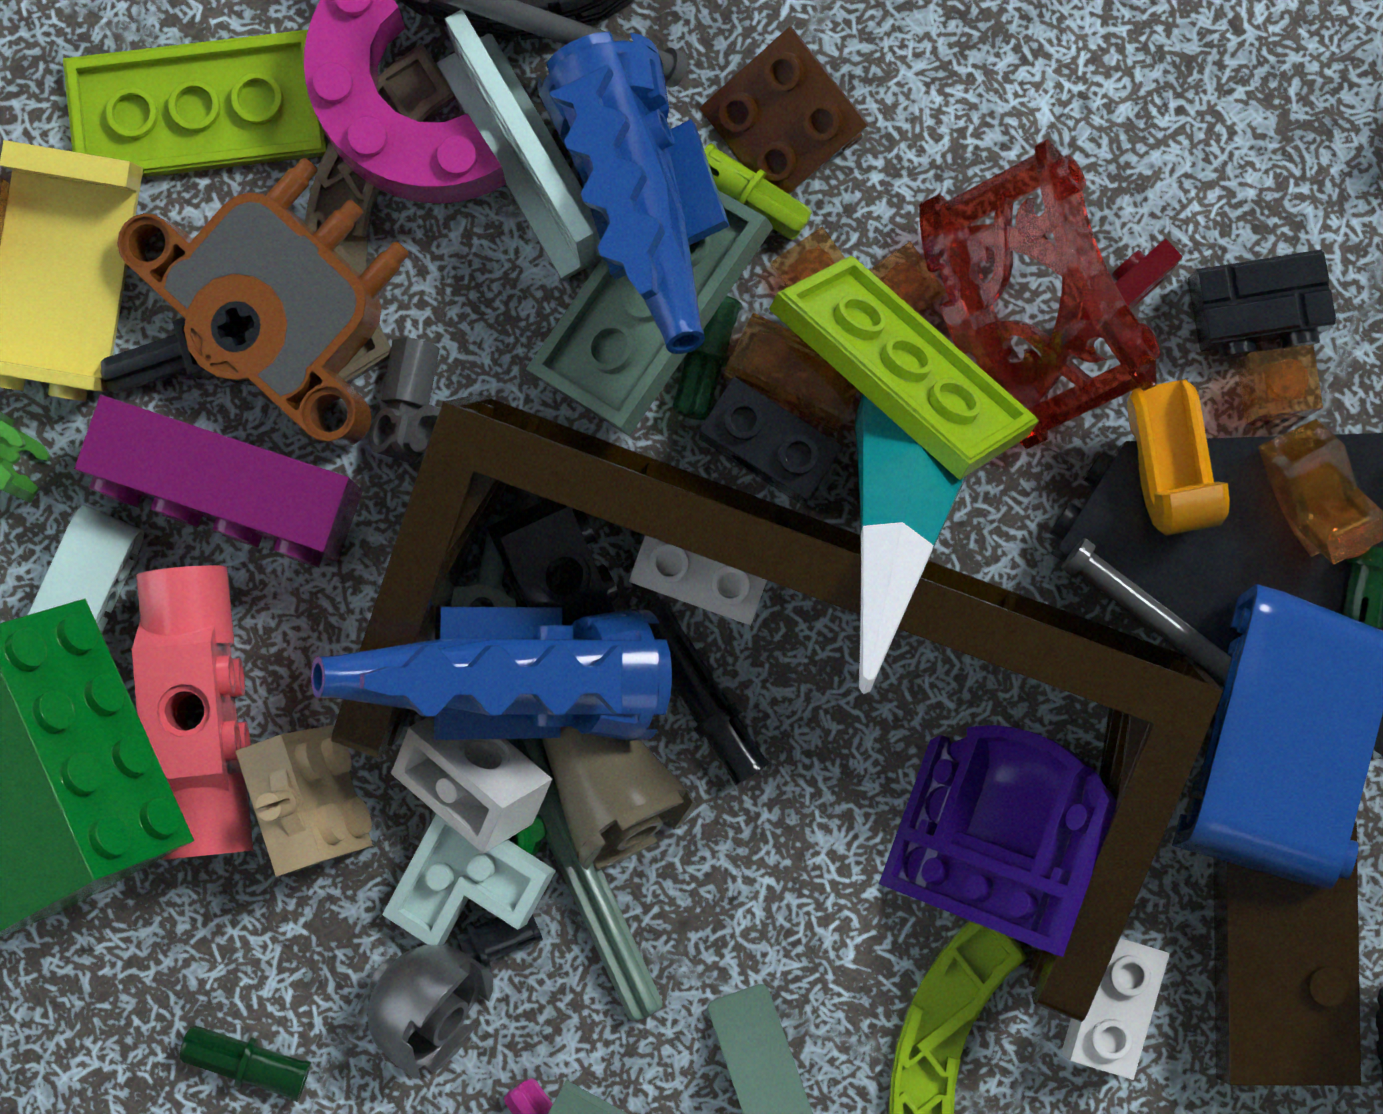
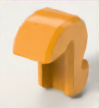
M1184 379L1133 389L1127 401L1130 431L1137 441L1141 486L1152 524L1166 536L1222 525L1229 513L1228 483L1214 482L1200 398L1196 387Z

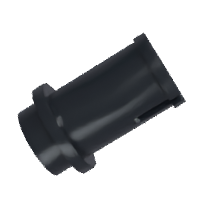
M533 914L527 925L518 930L499 917H496L474 927L471 921L466 924L468 930L457 934L463 952L481 965H484L488 970L492 968L490 965L491 961L533 942L543 940Z

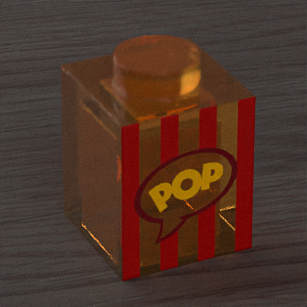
M1314 344L1251 352L1236 363L1245 425L1306 418L1323 408Z

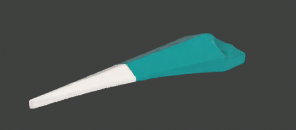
M861 393L854 421L858 455L861 524L859 689L865 694L870 692L914 590L967 476L961 480L956 478Z

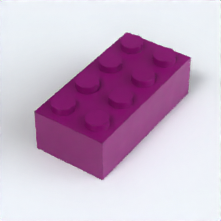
M101 394L74 467L75 470L92 478L88 489L101 493L106 498L138 508L142 497L153 500L151 510L161 513L166 518L199 528L201 519L204 517L215 521L212 530L221 533L226 538L259 548L262 537L276 541L274 551L283 554L282 556L316 568L320 567L323 557L339 562L363 492L347 476Z

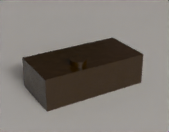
M1355 821V823H1354V827H1353V831H1352V835H1351V839H1350V840H1354V841H1357V822H1356V821ZM1213 858L1216 1078L1228 1085L1361 1086L1357 859L1348 880L1338 878L1334 887L1323 890Z

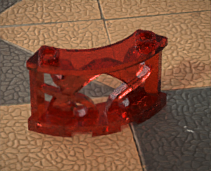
M1048 139L1035 145V154L958 196L947 201L939 193L919 204L921 240L927 270L934 273L940 270L949 299L938 305L948 331L959 350L964 354L972 352L980 368L1039 420L1030 435L1020 441L1026 450L1048 440V430L1133 391L1135 388L1140 387L1143 391L1155 387L1157 385L1156 359L1160 357V348L1154 333L1146 324L1139 323L1131 312L1102 258L1087 214L1083 190L1086 188V181L1082 169L1072 156H1063ZM1040 189L1045 207L1044 212L1037 216L1034 212L1037 197L1027 198L1020 205L1016 214L1015 225H1013V204ZM994 214V224L973 225ZM1053 233L1055 241L1047 236ZM1013 251L1025 254L1041 262L1062 277L1059 310L1051 338L1028 322L1014 319L999 321L993 304L1002 296L1010 281L1013 268ZM982 260L986 264L994 263L993 275L987 283L984 281L980 262ZM1085 309L1091 319L1084 320ZM1015 336L1023 338L1042 356L1040 357L1033 348L1024 349V358L1021 360L1013 348L1011 340ZM1100 337L1104 339L1121 364L1092 378L1075 364L1071 358L1075 355L1080 360L1089 363L1108 360L1099 355L1095 350V340ZM1061 376H1064L1076 385L1048 399L1049 391L1055 386Z

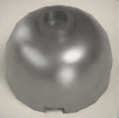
M423 945L405 952L397 959H387L376 970L370 983V988L373 991L368 1003V1029L375 1044L396 1066L414 1079L421 1078L419 1068L422 1066L432 1073L436 1072L459 1052L478 1024H463L479 995L488 1002L490 1001L493 992V975L487 968L469 955L450 946Z

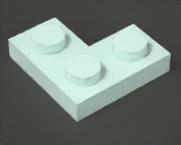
M436 813L382 915L427 945H443L468 899H471L518 930L527 925L556 870L508 839L483 854Z

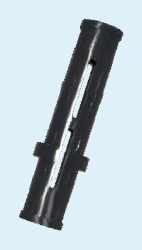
M665 602L650 610L656 616L659 623L648 624L652 629L654 639L667 640L671 657L672 685L697 723V726L694 728L700 740L706 737L736 786L770 763L755 744L739 716L743 712L737 702L732 704L729 702L693 643L681 628L677 618L670 609L671 607Z

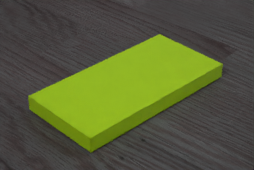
M308 30L63 58L72 152L130 161L143 167L142 178L324 156L327 149L326 134L315 114L305 81L304 49Z
M849 256L778 292L769 307V310L959 480L1028 437L1039 421L1035 415L854 256Z

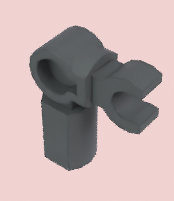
M409 337L393 339L381 401L386 403L387 407L376 415L369 434L370 448L373 452L408 463L416 462L425 454L441 409L429 404L440 350L438 346L427 341Z

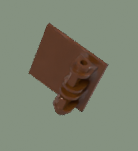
M789 26L699 107L745 167L755 173L762 169L767 173L765 176L767 181L788 194H791L841 149L845 152L863 138L861 132L869 126L792 26Z

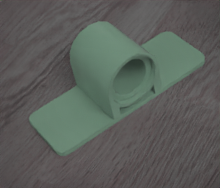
M757 984L711 1001L708 1005V1012L743 1114H813L768 987L764 984Z

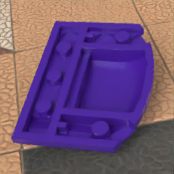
M998 725L967 727V737L950 744V738L940 735L929 741L879 884L1063 957L1117 801L1112 792L1106 789L1099 775L1085 760L1063 745L1033 732Z

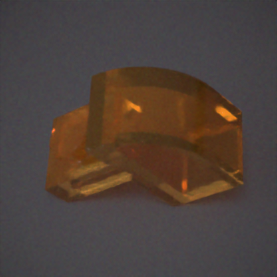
M1317 419L1258 446L1273 493L1292 531L1311 557L1322 553L1332 564H1336L1344 559L1360 556L1368 551L1371 546L1383 541V511L1357 487L1345 444Z

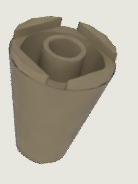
M572 726L561 727V738H542L575 852L583 869L588 870L592 862L598 870L628 859L658 842L652 835L662 827L666 820L669 821L673 830H675L695 810L696 802L691 793L642 741H629L582 734Z

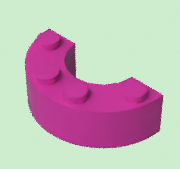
M394 0L319 1L309 25L304 49L306 86L315 114L332 147L356 174L384 192L410 201L444 204L466 201L483 196L506 185L501 164L468 113L446 122H418L395 112L378 94V65L388 44L405 29L399 7Z

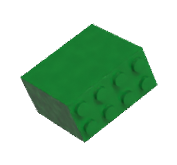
M86 598L0 623L1 937L56 915L194 841Z

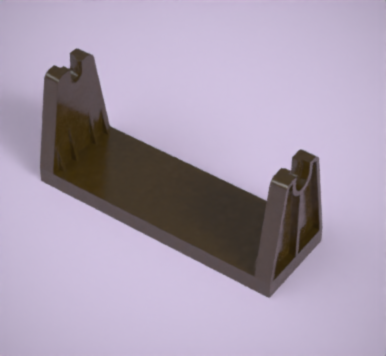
M482 394L447 400L442 403L359 652L435 640L436 607H450L454 588L458 586L474 541L510 485L861 615V535ZM928 560L898 629L1109 707L1098 775L1106 789L1111 791L1117 801L1116 807L1093 868V874L1064 956L1061 957L1036 947L1027 974L1029 986L1035 987L1032 995L1033 1004L1083 1022L1089 1012L1197 758L1223 690L1200 665L1184 654ZM343 700L332 732L331 741L379 759L384 754L387 745L392 747L398 741L411 709Z

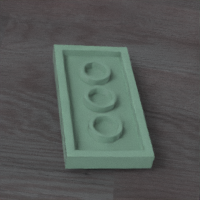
M719 190L718 192L730 226L689 245L702 329L705 328L773 229L772 224L765 216ZM602 258L526 370L539 381L630 436L687 353L673 354L666 349L663 336L642 296L638 293L627 275L615 280L610 274L607 262Z

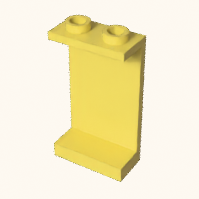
M3 140L0 166L12 170L0 244V387L24 391L25 380L29 379L49 383V396L86 402L88 390L104 392L107 390L100 371L101 361L106 357L112 356L114 352L128 266L119 254L117 242L119 232L124 223L133 216H136L143 167L125 160Z

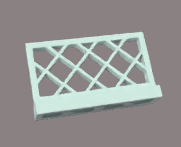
M461 9L445 18L455 53L437 62V67L453 91L464 114L468 113L501 164L507 188L559 277L564 281L602 259L597 248L600 239L591 210L582 200V187L493 35L486 34L479 38Z

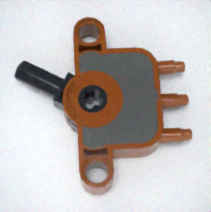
M302 158L294 168H289L266 195L248 192L234 196L216 212L194 238L190 237L181 228L156 215L143 213L133 216L124 223L119 232L117 242L119 254L125 263L181 314L183 318L172 321L176 334L104 358L101 361L100 370L103 381L111 393L117 394L186 370L188 376L197 379L215 375L236 384L257 386L307 434L315 439L342 447L354 445L362 440L369 431L372 419L371 411L365 399L338 373L365 345L377 329L382 310L378 293L400 270V265L409 256V252L399 242H393L385 252H380L363 273L360 274L334 250L354 228V223L363 214V209L352 199L347 200L339 210H335L316 232L294 212L290 211L288 208L309 186V181L317 173V167L307 158ZM163 232L166 242L162 254L157 259L148 261L145 253L147 242L153 235ZM244 319H248L254 322V327L245 332L247 342L244 343L236 339V334L245 330ZM343 399L348 410L347 420L340 429L329 432L324 422L325 411L332 402Z

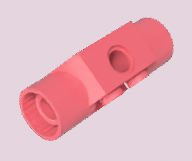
M222 565L185 566L138 573L136 579L140 622L131 649L137 714L194 839L192 843L163 857L161 860L253 851L248 789L235 752L250 746L251 741L247 722H237L235 697L245 695V675L241 658L232 659L230 646L235 643L228 567ZM195 697H199L203 702L204 717L200 724L192 729L187 724L185 717L186 708L189 702Z

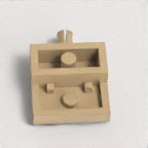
M334 725L280 734L235 751L276 877L373 846L369 835L372 827L370 813L364 801L357 797L349 774L352 766L349 749L346 746L331 741Z

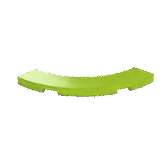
M969 920L939 953L915 993L896 1043L890 1075L888 1114H954L955 1087L961 1061L960 1057L974 1021L976 1022L980 1012L994 991L1014 969L1028 958L1012 937Z

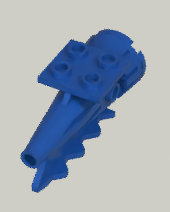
M611 31L586 35L568 43L551 56L546 63L549 74L544 81L540 78L538 80V93L564 146L571 153L574 165L580 175L584 187L581 191L582 200L591 210L600 239L597 248L600 256L607 262L611 276L617 280L627 275L644 299L663 336L666 349L673 354L688 353L700 347L705 340L701 326L689 245L730 225L696 125L690 119L672 129L669 127L667 122L669 103L664 69L656 45L647 37L631 32L630 35L633 42L625 40L614 41Z
M436 607L435 640L336 656H317L312 664L311 685L313 693L317 698H336L413 709L420 716H434L435 740L561 738V727L572 726L582 734L629 741H642L651 739L658 731L657 729L648 728L653 715H666L671 695L672 667L667 640L654 639L652 629L648 623H659V621L649 610L628 609L585 616L575 620L572 625H562V607Z

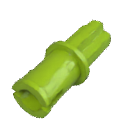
M710 143L706 146L704 151L719 191L765 216L772 224L773 229L786 238L795 240L802 233L812 214L808 206L765 179L767 173L762 169L755 173L718 150L714 144Z

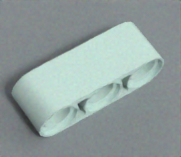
M82 505L67 527L28 615L86 598L102 634L108 621L103 615L105 611L111 613L134 564V561L129 559L131 553L138 555L143 543L144 531L92 507Z

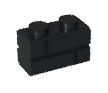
M1322 249L1196 269L1188 277L1200 351L1218 349L1220 360L1253 355L1258 352L1256 343L1280 339L1283 350L1320 343L1319 333L1327 331L1336 324L1332 292L1329 289V275L1325 253Z

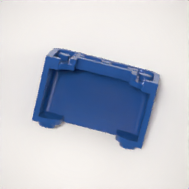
M1255 584L1238 596L1230 628L1236 629L1238 633L1244 635L1230 642L1227 655L1232 657L1200 777L1193 781L1190 794L1201 796L1202 799L1193 798L1188 815L1180 814L1172 846L1327 890L1334 887L1338 878L1349 879L1357 859L1358 842L1350 839L1383 715V630L1283 591Z

